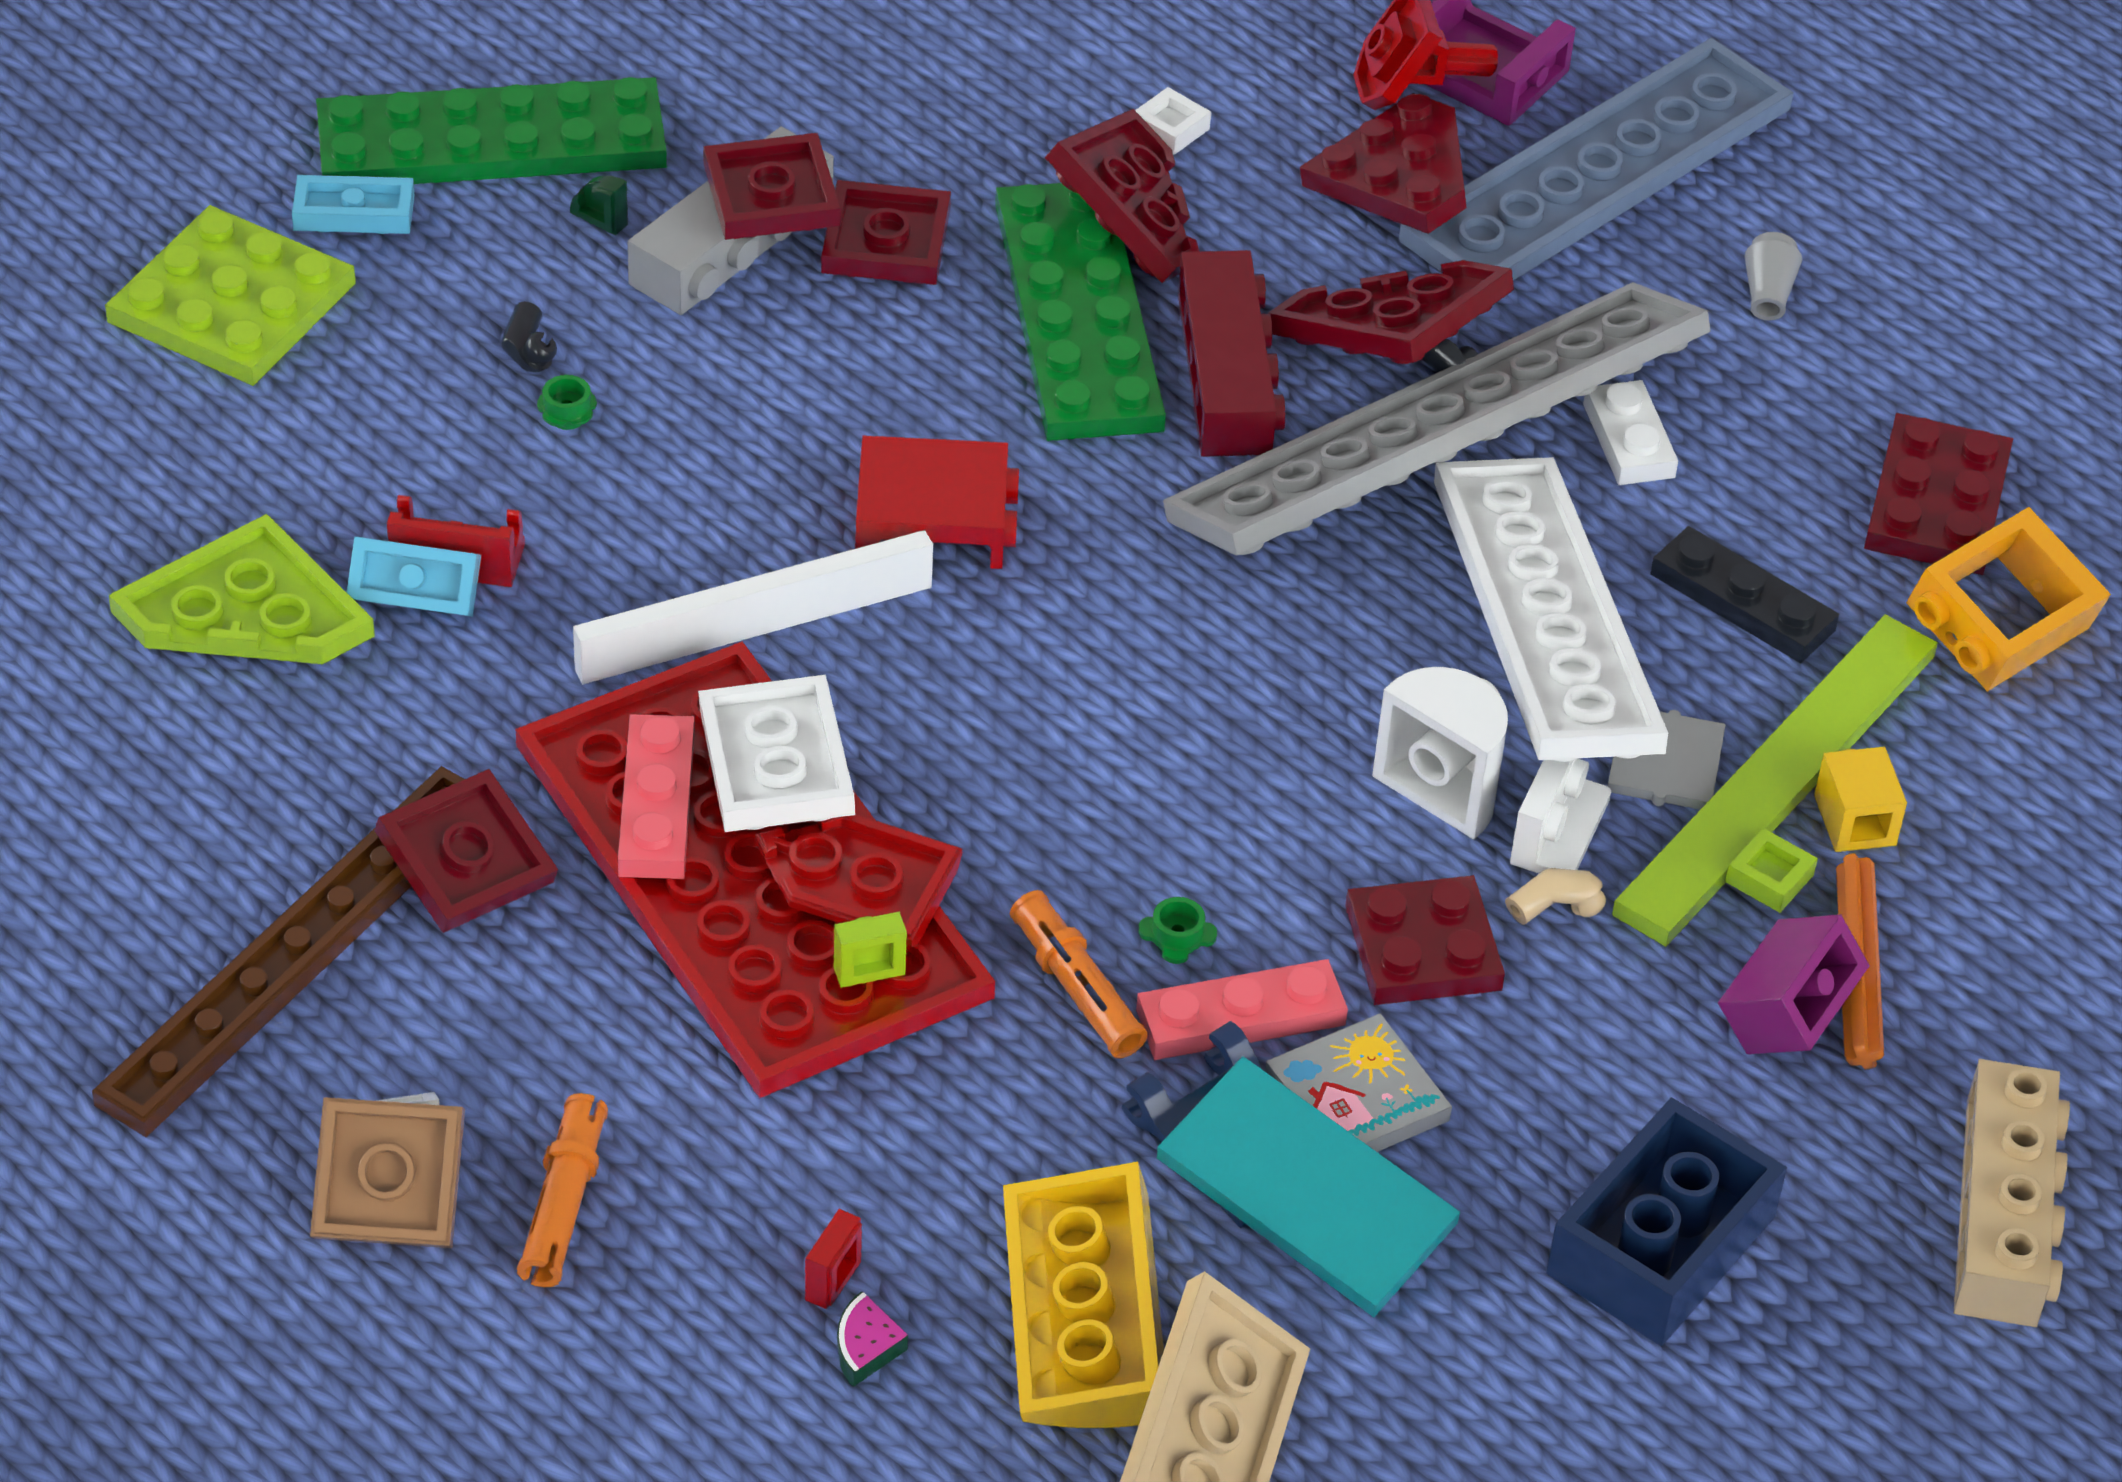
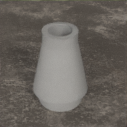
M1767 232L1754 238L1752 244L1745 251L1744 258L1751 294L1752 314L1762 320H1776L1785 314L1786 302L1800 269L1802 255L1798 250L1797 243L1790 236L1779 232Z

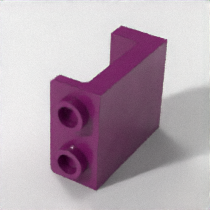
M1433 0L1432 7L1439 28L1444 32L1446 41L1493 44L1497 47L1498 65L1496 72L1490 77L1445 74L1443 85L1427 86L1510 126L1569 72L1575 27L1557 19L1536 37L1472 5L1471 0Z

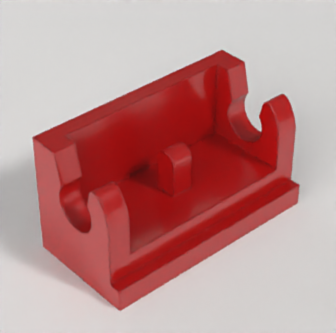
M397 496L398 512H390L387 521L388 541L480 554L481 562L478 583L504 587L513 586L525 546L521 511L508 509L507 527L494 528L463 524V522L450 520L448 522L414 517L412 497Z

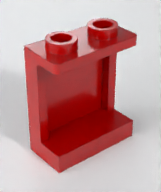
M862 435L855 549L881 542V540H889L925 530L930 540L935 543L988 545L991 548L990 569H1002L1003 547L1016 548L1017 511L1005 510V504L1018 505L1019 468L1007 467L1008 443Z

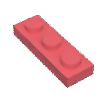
M630 714L618 851V877L685 878L695 736L694 716Z
M1329 959L1137 993L1136 1005L1140 1023L1148 1032L1147 1042L1154 1060L1211 1050L1216 1045L1209 1039L1210 1033L1229 1021L1235 1023L1243 1031L1249 1043L1346 1026L1348 1012Z

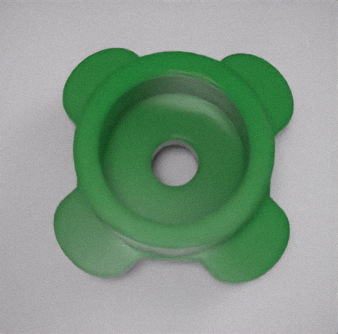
M1171 897L1161 901L1155 907L1153 917H1145L1139 923V936L1143 940L1152 941L1162 951L1163 959L1173 964L1186 962L1189 954L1201 946H1212L1217 940V928L1212 923L1205 922L1206 916L1203 908L1197 902L1185 897Z

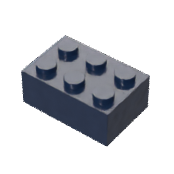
M1671 1097L1556 1222L1546 1274L1662 1347L1775 1218L1787 1167Z

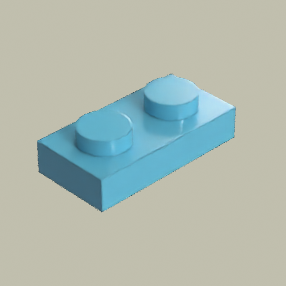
M297 175L292 208L293 231L410 234L415 196L413 178Z
M354 536L347 593L354 600L473 617L481 555Z

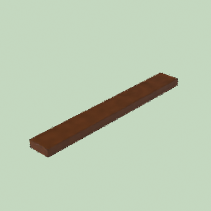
M441 766L396 809L464 780V778ZM375 828L92 1090L94 1106L142 1136L147 1137L412 887L375 833Z

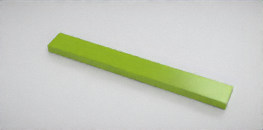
M1884 614L1615 899L1612 916L1667 947L1726 883L1729 864L1762 828L1773 832L1816 786L1823 754L1850 749L1935 657L1938 642Z

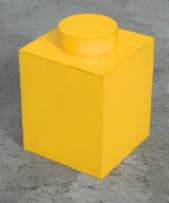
M1886 747L1846 749L1824 753L1814 797L1834 851L1842 852L1896 846L1907 801Z

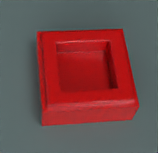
M838 1209L806 1256V1301L827 1310L829 1306L833 1305L861 1263L862 1223L860 1217Z

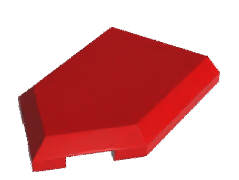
M858 814L817 821L815 824L785 833L779 827L755 834V842L789 907L838 923L853 921L865 916L874 917L900 911L907 931L906 945L911 947L918 945L957 874L963 848Z

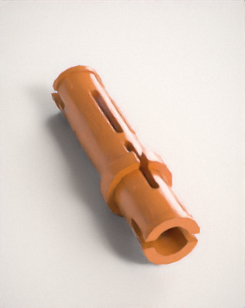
M1034 890L1021 896L1013 904L1009 914L1036 949L1035 958L1041 969L1047 974H1054L1075 1002L1077 1008L1106 1043L1109 1052L1114 1058L1122 1059L1138 1051L1146 1042L1148 1032L1136 1020L1111 982L1107 980L1087 953V942L1081 932L1075 927L1067 926L1049 903L1048 897L1042 890ZM1051 937H1056L1070 956V962L1066 963L1050 942ZM1081 971L1080 976H1076L1075 973ZM1090 984L1107 1006L1105 1011H1101L1085 989L1086 985Z
M577 1093L568 1096L564 1104V1113L556 1141L552 1142L551 1146H547L543 1157V1166L547 1172L522 1258L517 1265V1274L524 1281L529 1278L532 1266H536L531 1285L537 1287H553L561 1281L562 1268L586 1183L597 1174L599 1156L596 1153V1148L603 1123L608 1116V1107L604 1101L600 1100L596 1103L593 1115H589L595 1098L591 1094Z

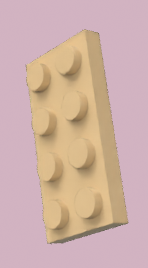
M1205 1271L1188 1280L1120 1482H1269L1310 1348Z

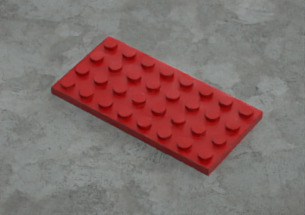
M743 641L516 728L515 731L516 747L757 1096L762 1098L995 998L996 981L939 906L918 945L915 947L906 945L905 975L840 987L834 970V924L839 923L789 907L755 842V834L779 827L785 833L815 824L817 821L768 826L758 830L745 829L725 832L700 713L698 691L772 681ZM630 714L694 716L695 736L684 879L618 877V851ZM854 792L855 814L875 820Z

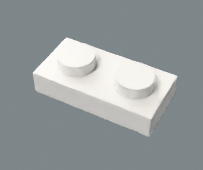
M1643 380L1599 385L1594 392L1584 396L1583 405L1618 486L1676 477L1677 456Z

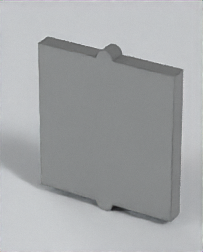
M1670 710L1668 713L1660 712L1668 731L1666 754L1640 755L1631 759L1613 757L1608 787L1611 789V793L1652 800L1655 806H1663L1664 803L1701 809L1714 794L1726 724L1681 716V713L1677 710Z

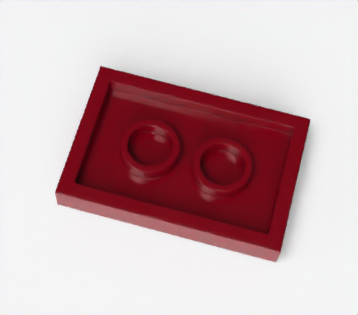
M1896 413L1864 549L1934 564L1994 528L2013 438L1933 421L1927 418ZM1986 565L1973 573L1984 575Z

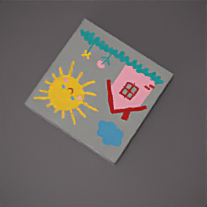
M1381 1013L1266 1061V1073L1376 1152L1450 1121L1451 1104Z

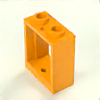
M2027 507L1927 567L1906 604L1915 612L1921 624L1930 629L1956 657L1959 665L1971 674L1988 692L2088 630L2111 594L2030 507ZM1996 558L2005 565L2050 614L2010 640L2004 636L1956 583Z

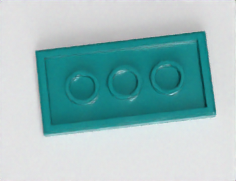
M1244 1056L1240 1058L1157 1147V1159L1372 1317L1379 1313L1459 1221L1460 1211Z

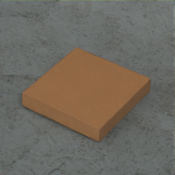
M323 1097L310 1237L325 1240L452 1248L465 1109L458 1106Z

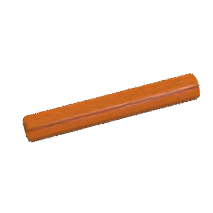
M1855 853L1845 855L1843 858L1844 862L1836 867L1838 914H1841L1870 966L1842 1005L1844 1056L1850 1066L1861 1065L1864 1070L1875 1068L1877 1061L1885 1055L1875 866L1869 857L1859 858Z

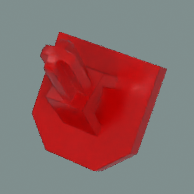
M1393 0L1365 38L1353 76L1361 103L1377 110L1396 103L1409 84L1443 85L1445 74L1490 77L1497 70L1498 51L1497 47L1493 44L1446 41L1444 32L1439 28L1430 0Z

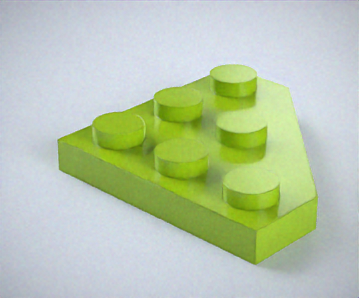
M267 514L109 594L111 613L148 649L324 664L375 637L373 618Z

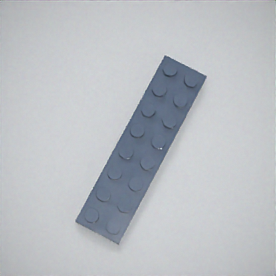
M1711 37L1465 185L1467 208L1431 233L1427 234L1401 224L1399 242L1440 272V264L1466 260L1511 268L1514 281L1789 111L1794 92Z

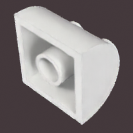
M1427 667L1401 675L1391 682L1383 692L1372 776L1473 840L1486 829L1493 816L1508 725L1506 705L1496 687L1483 678L1459 669Z

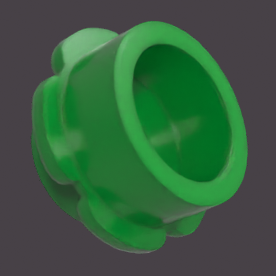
M560 375L548 380L537 400V409L543 413V420L563 430L575 429L586 424L593 417L592 410L597 407L596 397L591 392L589 384L584 379L574 375Z

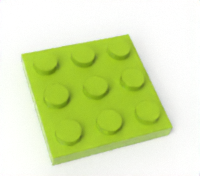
M209 205L105 304L107 322L254 386L356 284L355 269L351 264Z

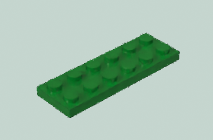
M628 77L619 80L568 81L565 83L538 85L515 84L506 87L455 88L452 90L426 92L403 91L393 94L341 95L338 97L316 98L323 176L413 178L414 184L667 168V150L656 77Z
M1062 183L996 187L995 206L1046 440L1164 432L1166 413L1124 242L1117 235L1105 230L1097 221L1095 211L1078 193L1066 188Z

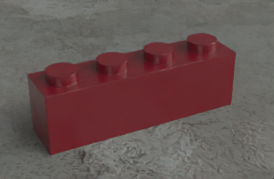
M1251 250L1181 252L1178 301L1201 457L1247 456L1266 453L1273 449L1275 430H1284L1285 401L1283 394H1274L1273 389L1278 388L1279 367L1277 354H1267V349H1270L1272 345L1270 313H1261L1260 309L1265 308L1266 301L1264 274H1254Z

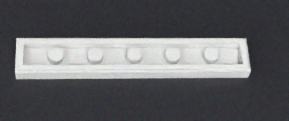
M923 530L573 626L575 671L583 685L932 588L933 543L926 531Z

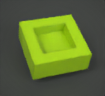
M1762 828L1729 864L1725 882L1781 913L1814 876L1818 858Z
M900 911L874 917L865 916L853 921L834 924V970L841 988L905 975L907 931Z

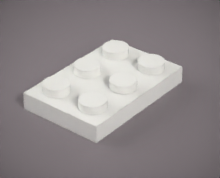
M826 675L698 691L700 713L725 832L745 829L758 830L768 826L806 821H825L830 818L855 815L854 792Z

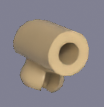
M1549 868L1542 871L1507 897L1505 904L1513 918L1520 924L1526 925L1554 903L1571 904L1573 913L1585 918L1594 916L1605 906L1606 897L1601 891L1602 881L1590 871Z

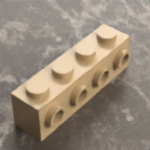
M1985 1059L1978 1060L1966 1107L1953 1314L2037 1327L2045 1301L2056 1302L2058 1299L2063 1263L2060 1260L2051 1259L2052 1247H2059L2065 1221V1207L2054 1205V1193H2062L2068 1157L2067 1153L2056 1152L2057 1140L2063 1141L2065 1139L2070 1113V1101L2059 1099L2060 1071Z

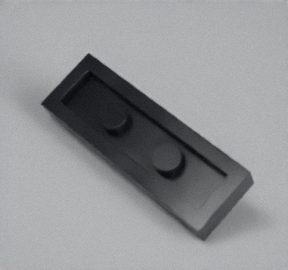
M1687 526L1653 557L1650 575L1799 663L1807 659L1836 631L1839 613L1690 526Z

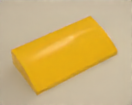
M1138 1161L1003 1185L1019 1408L1022 1421L1068 1428L1139 1426L1164 1352L1149 1197Z

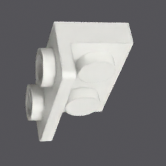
M1580 758L1569 762L1543 760L1518 812L1510 859L1511 865L1538 874L1549 868L1578 870L1610 801L1611 789L1608 786L1586 780L1589 762Z

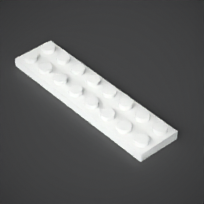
M1554 457L1436 463L1435 487L1538 760L1569 762L1577 758L1616 756L1631 759L1640 755L1666 754L1667 728Z

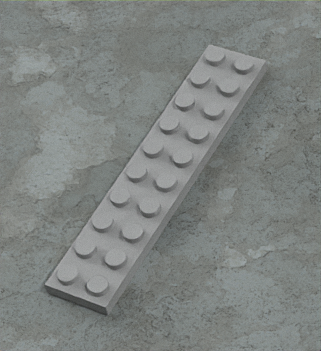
M1632 282L1481 352L1475 357L1468 358L1463 364L1453 365L1164 499L1163 503L1167 522L1236 556L1254 553L1260 550L1265 542L1279 535L1307 528L1312 524L1313 519L1334 509L1351 507L1360 502L1362 496L1383 486L1402 483L1409 478L1411 473L1432 463L1451 460L1457 455V451L1478 441L1495 439L1504 433V429L1525 419L1544 416L1550 412L1552 406L1571 397L1590 394L1597 389V385L1618 375L1637 372L1643 367V363L1664 353H1674L1685 349L1688 346V342L1711 332L1708 310Z

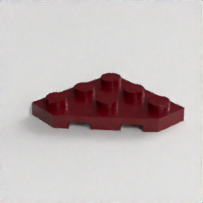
M1412 93L1401 98L1397 104L1374 119L1364 122L1360 128L1337 143L1326 147L1322 153L1300 166L1303 187L1427 234L1467 208L1455 107L1432 100L1423 94Z
M1134 108L1057 142L1044 157L1056 169V175L1060 182L1072 192L1078 193L1095 211V217L1099 224L1108 232L1117 235L1134 253L1135 261L1139 267L1147 274L1156 277L1161 283L1179 275L1181 252L1199 251L1197 240L1189 236L1186 237L1183 224L1190 218L1182 186L1171 182L1169 171L1176 164L1172 149Z
M1461 260L1440 264L1442 274H1425L1410 281L1407 272L1400 271L1361 278V288L1343 289L1330 295L1327 294L1325 285L1302 289L1268 312L1271 315L1272 335L1292 338L1302 345L1323 344L1338 347L1348 354L1368 353L1388 357L1392 362L1398 364L1414 363L1421 360L1425 353L1446 338L1456 335L1460 328L1478 315L1488 312L1492 305L1514 290L1512 269Z

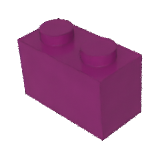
M1841 914L1778 919L1721 997L1718 1005L1746 1054L1810 1051L1870 965Z

